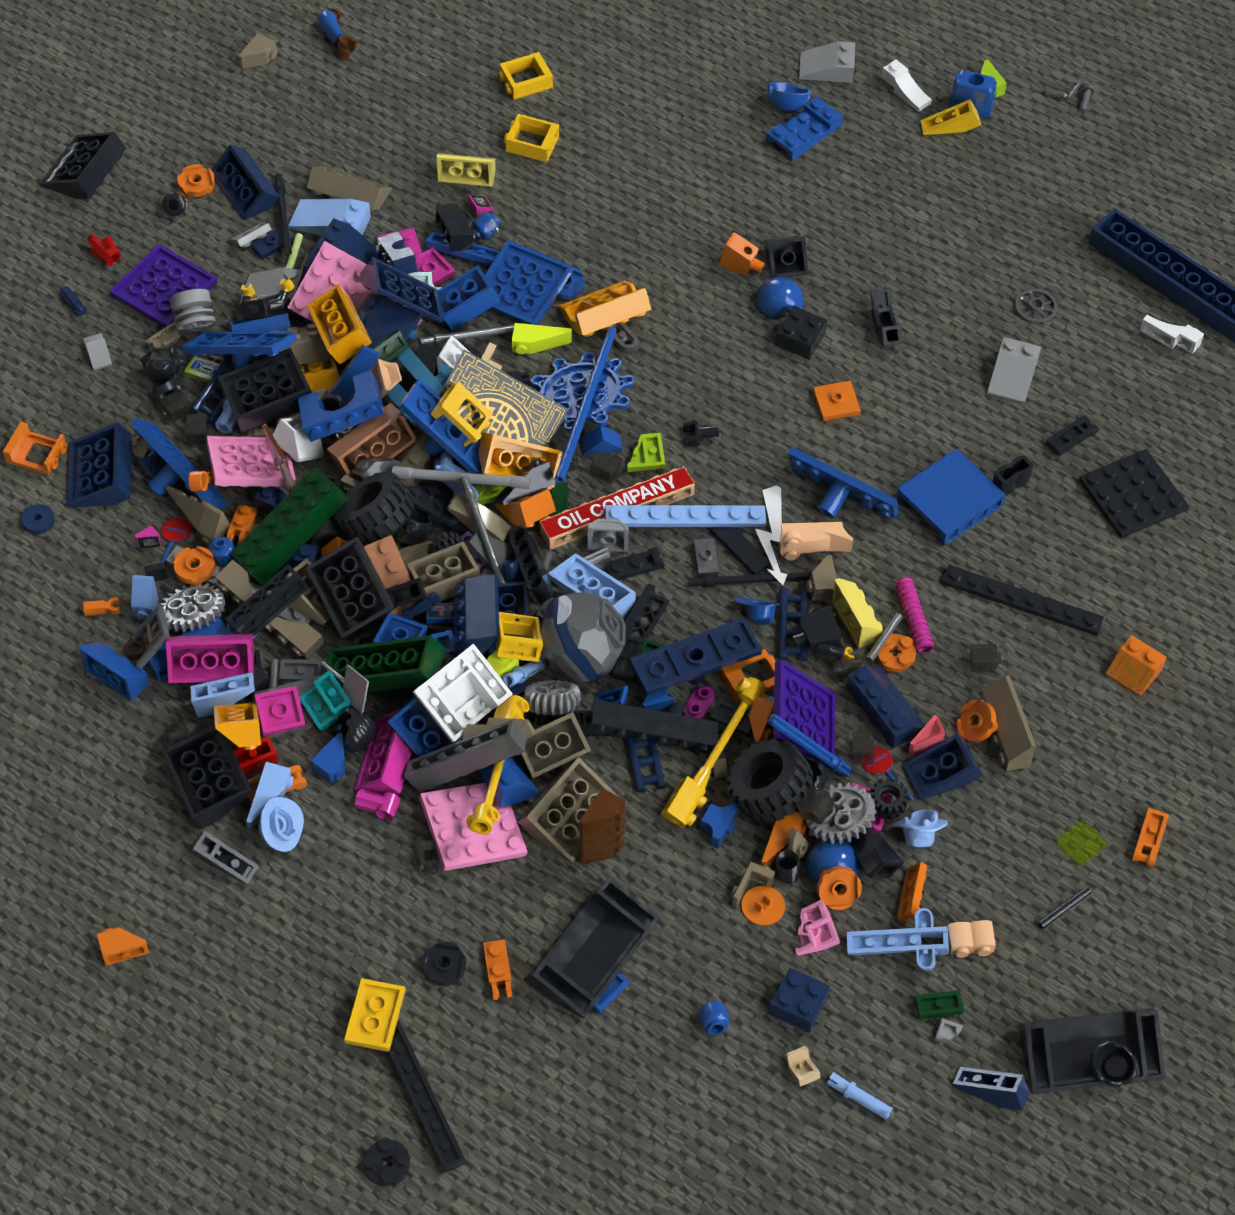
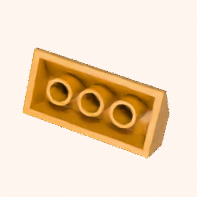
M485 432L482 433L478 450L483 474L516 476L524 466L530 464L531 460L540 458L550 463L554 478L563 452Z
M256 702L213 706L215 728L229 740L246 750L255 749L257 745H261Z

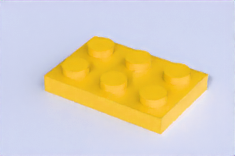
M361 978L344 1039L345 1044L389 1052L406 991L405 986Z

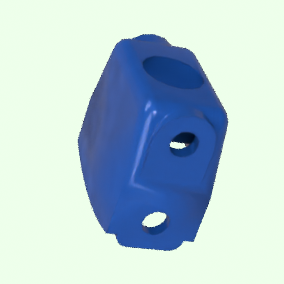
M966 70L956 73L948 108L971 99L979 113V118H990L996 96L997 82L995 78Z

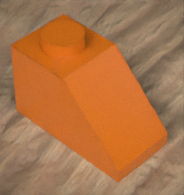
M119 927L115 929L108 928L97 934L106 966L149 953L145 939Z

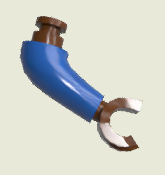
M338 9L324 10L318 16V25L337 47V58L347 60L350 54L349 50L354 52L358 41L350 36H345L339 28L337 20L340 19L341 14Z

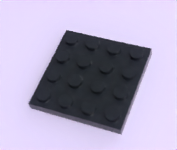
M1147 449L1079 477L1080 483L1120 538L1189 510L1190 507Z

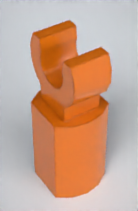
M111 598L109 601L83 602L84 615L95 616L105 615L106 613L118 615L120 614V608L113 606L120 605L119 598Z

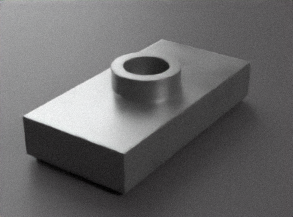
M714 538L694 540L698 577L719 575Z

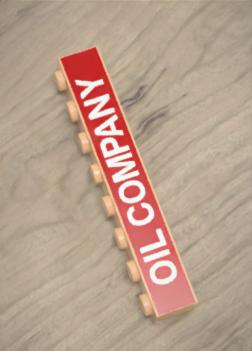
M685 467L673 469L663 475L654 476L650 480L638 482L629 488L620 489L607 496H601L592 502L583 503L570 510H564L555 516L546 517L540 521V533L551 550L588 536V524L597 519H605L606 505H669L694 495L695 483Z

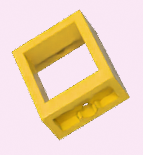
M539 52L500 64L498 78L500 82H504L506 93L510 94L513 100L553 88V75ZM534 68L539 76L515 83L511 74Z
M518 114L515 121L512 120L509 133H506L504 136L506 152L547 162L559 138V124ZM521 130L545 137L541 146L516 139Z
M499 612L500 637L495 641L497 657L539 662L543 647L539 617ZM504 633H505V634H512V635L527 636V637H530V638L509 636V635H504Z

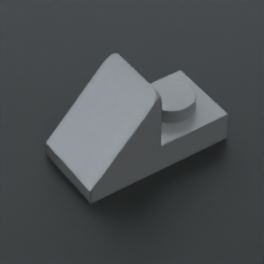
M102 333L83 338L93 370L112 366L106 341Z

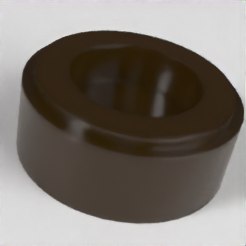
M130 640L124 646L125 655L130 660H138L146 652L145 645L140 640Z

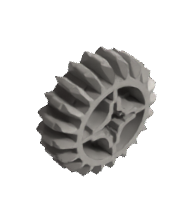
M544 680L527 686L524 700L528 702L530 712H536L538 715L553 716L568 714L578 709L581 694L578 686L572 682Z

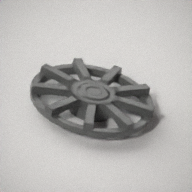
M1030 289L1018 295L1015 301V309L1018 315L1026 321L1034 324L1050 321L1056 315L1057 302L1046 291ZM1032 292H1039L1041 295L1039 298H1034ZM1029 293L1031 300L1028 301L1022 296ZM1044 295H1047L1049 298H1051V300L1047 302H1044L1042 299ZM1019 300L1027 303L1028 305L1019 306ZM1054 303V309L1044 307L1046 305ZM1020 309H1029V310H1028L1026 313L1023 314ZM1043 311L1052 312V314L1047 317ZM1030 313H1034V319L1027 316ZM1040 313L1043 319H1037V314Z

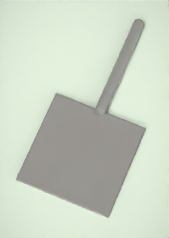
M322 661L321 665L328 671L331 670L334 676L344 683L343 690L352 702L351 705L363 713L369 681L350 665H347L345 678H343Z

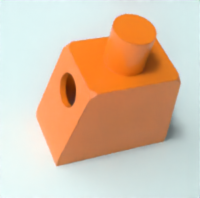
M733 232L725 245L719 266L746 276L750 269L760 273L765 263L756 259L759 251L756 246Z

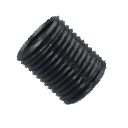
M785 850L777 855L776 875L778 879L787 884L798 880L800 876V858L795 852ZM784 864H790L794 866V868L784 869L781 866Z

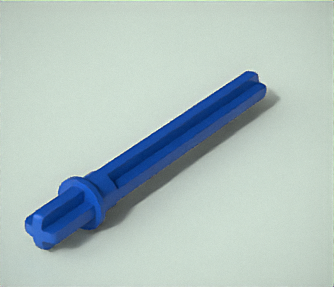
M772 714L768 719L769 725L824 762L830 771H836L844 777L849 776L852 769L842 761L840 756L830 753L778 715Z

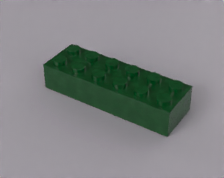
M315 467L230 554L263 586L349 498Z
M431 635L332 648L329 649L326 664L343 678H345L347 665H350L369 681L367 693L420 687L439 671L445 648ZM325 667L322 675L328 672V670ZM335 676V678L343 688L344 683Z

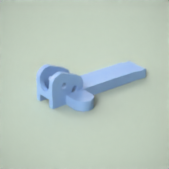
M921 908L915 914V928L847 932L848 955L916 952L919 968L923 971H930L936 963L935 955L949 954V932L947 926L934 927V918L931 911L927 908ZM921 937L943 938V944L921 945Z

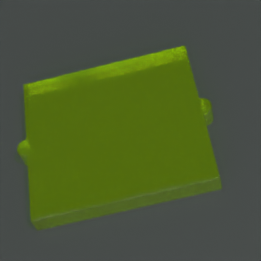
M1084 820L1056 840L1066 851V855H1070L1080 866L1108 846V843L1098 835V831L1093 830Z

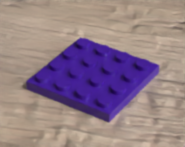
M158 244L109 292L113 298L165 328L174 322V317L179 314L172 311L171 296L192 289H207L210 291L218 281L217 277Z
M782 659L776 661L774 672V714L835 755V693ZM773 727V736L780 740L789 741L791 744H794L801 753L805 754L806 756H811L815 758L817 761L821 762L826 768H828V766L824 762L816 758L814 755L806 751L804 748L796 744L794 741H792L791 739H789Z

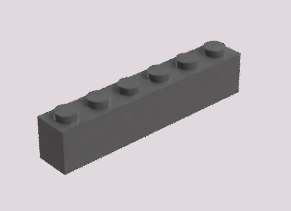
M510 720L408 761L404 777L419 793L430 790L453 779L466 776L471 772L484 769L486 766L521 754L525 751L527 735L513 720Z

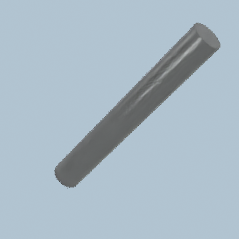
M895 613L866 656L868 662L872 663L901 621V614Z

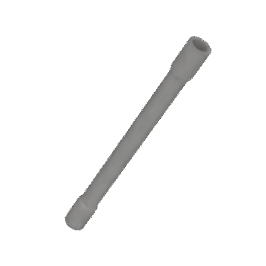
M393 466L392 473H395L400 479L460 482V477L467 476L469 483L509 486L521 489H531L532 478L524 476L450 472Z

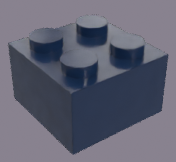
M789 968L771 1002L769 1015L810 1033L829 997L830 986L793 968Z

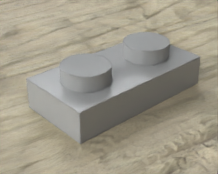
M261 222L230 240L233 246L245 248L252 244V240L256 238L258 240L267 236V232L272 229L269 223Z

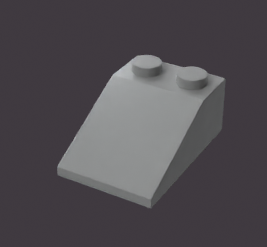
M837 41L802 51L800 55L799 79L853 83L855 43Z
M283 267L251 273L248 276L245 287L248 288L250 283L255 290V295L252 297L276 294L283 290L279 282L282 279L287 281L290 278L294 284V289L288 292L289 296L286 301V306L288 307L302 282V270Z
M1004 337L987 394L1025 404L1041 347Z

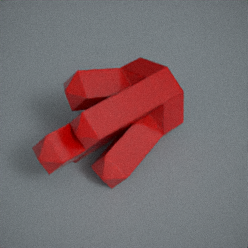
M95 234L88 236V244L92 247L91 256L102 261L106 266H112L119 261L121 251L116 248L111 237L105 236L101 240Z

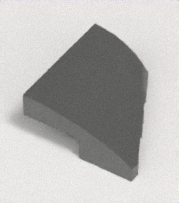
M475 531L464 543L475 560L480 559L494 573L479 531ZM489 536L501 567V563L506 561L513 552V546Z

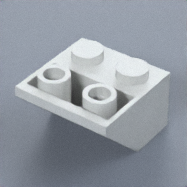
M301 416L280 419L273 436L280 449L286 451L292 460L301 462L323 457L321 439L310 442L303 430Z

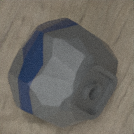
M580 592L553 599L545 610L540 627L543 641L540 657L550 660L549 664L552 671L562 672L577 682L597 681L604 678L614 667L625 645V622L612 604L605 598L602 599L594 594Z

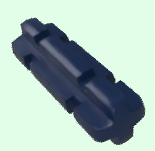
M63 286L59 294L78 316L84 315L87 308L68 286Z
M434 592L428 598L413 604L411 608L408 607L403 610L402 615L410 620L414 618V615H419L429 609L431 605L439 603L441 599Z

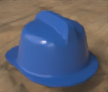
M734 598V601L745 605L748 618L755 624H771L776 605H780V603L753 598Z

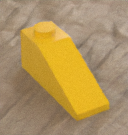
M971 99L920 120L924 135L961 133L981 126L979 113Z

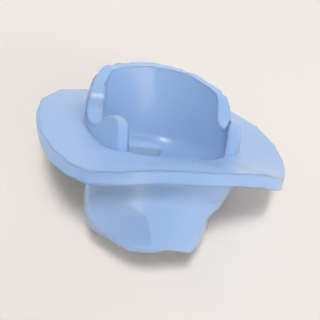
M275 797L266 801L260 815L259 832L268 846L282 852L295 848L304 824L303 813L300 807L294 801L282 797Z
M918 810L911 813L910 818L904 817L903 820L893 823L892 828H902L907 846L929 847L935 840V831L947 826L948 820L938 819L937 811Z

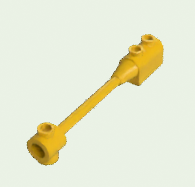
M744 677L739 682L735 691L739 693L738 698L741 704L704 766L698 770L692 779L687 776L680 780L660 814L662 817L681 828H684L686 824L691 826L697 816L693 812L696 807L701 809L707 801V798L703 795L706 792L705 789L715 762L747 708L753 706L756 696L765 700L768 697L764 693L766 686L760 680Z
M511 695L496 707L493 718L524 719V713L530 709L529 704L522 697ZM504 760L494 764L484 803L478 804L475 807L474 814L468 815L466 818L467 827L472 832L481 835L489 834L492 831L494 822L500 819L499 812L492 806Z

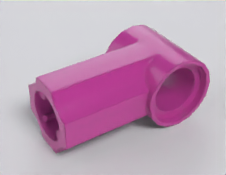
M360 789L357 792L354 806L358 809L373 812L381 819L385 817L388 821H392L401 799L389 792H385L382 795Z

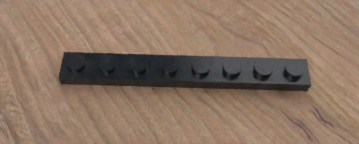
M948 565L942 579V584L1095 636H1098L1104 616L952 565Z
M398 1019L388 1054L444 1173H447L465 1165L466 1160Z

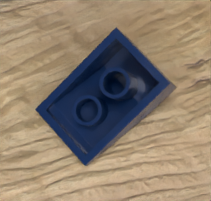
M958 733L903 764L920 800L963 787L983 776L966 741Z

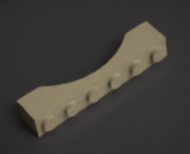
M234 560L216 576L217 587L224 594L230 593L233 596L232 600L238 606L253 595L251 579L247 571ZM255 602L251 608H255L259 602ZM276 617L264 627L269 632L273 630L281 643L284 645L288 643L292 647V652L299 658L303 656L305 659H309L324 643L322 635L308 623L292 622Z

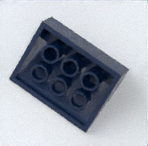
M333 218L304 263L301 281L304 279L324 241L365 264L372 257L379 260L381 256H378L376 246L354 227Z
M374 257L369 260L360 273L361 283L366 289L374 290L381 296L390 298L402 306L405 305L413 311L421 313L441 324L444 321L436 288Z
M374 294L367 296L357 312L372 342L367 346L369 348L375 346L395 330H399L407 341L422 317L420 313L388 298ZM355 355L342 364L338 362L337 364L342 369H345ZM394 357V358H393L392 360H390L389 362H390V363H393V361L395 360L396 357Z
M118 422L69 442L68 508L115 505L131 498L132 434Z

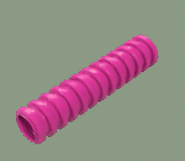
M902 578L896 582L895 586L901 599L900 602L906 615L907 624L913 636L912 639L918 653H927L934 648L932 638L930 637L931 634L925 621L913 580L911 578Z

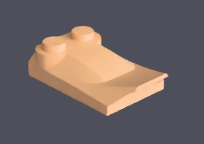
M377 359L370 369L379 384L381 399L402 380L397 363ZM355 392L353 393V395H352V396L350 397V399L348 400V403H350L351 400L353 399V397H354V395H355Z
M842 522L781 524L779 553L786 560H795L801 553L818 551L851 552L853 538L845 531Z

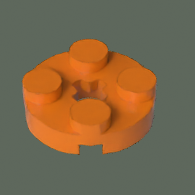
M194 164L183 169V172L177 177L180 191L186 197H200L213 191L215 178L211 169L208 170L203 165Z
M196 546V549L185 548L174 559V570L177 578L192 586L201 585L216 570L212 553L204 547ZM196 563H199L197 567L191 568L190 564L195 565Z
M891 634L875 660L887 671H904L915 661L916 648L913 645V640L908 636ZM897 650L900 653L897 656H893V653L890 651Z
M972 700L966 703L960 711L962 713L960 719H957L959 734L973 743L986 740L998 728L994 708L984 701ZM976 717H978L979 723L977 725H974V723L976 722Z
M836 866L824 870L820 874L817 884L819 898L833 910H844L853 905L852 902L860 897L862 891V884L858 876L851 868L845 866ZM841 884L845 887L840 890L841 892L837 893L834 888Z

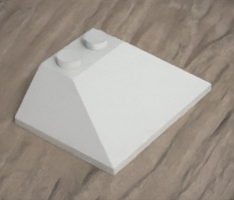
M474 644L413 691L452 743L464 734L467 724L477 723L512 695V692Z

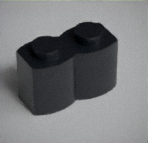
M1019 456L1012 460L1010 464L999 467L994 473L992 482L1007 496L1015 488L1022 487L1030 481L1034 464L1026 456Z

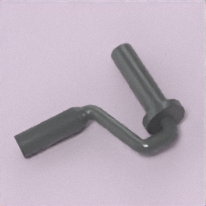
M1079 82L1069 94L1047 88L1045 95L1060 99L1071 98L1078 88L1083 86V97L1079 112L1085 113L1090 95L1094 93L1095 89L1089 83Z

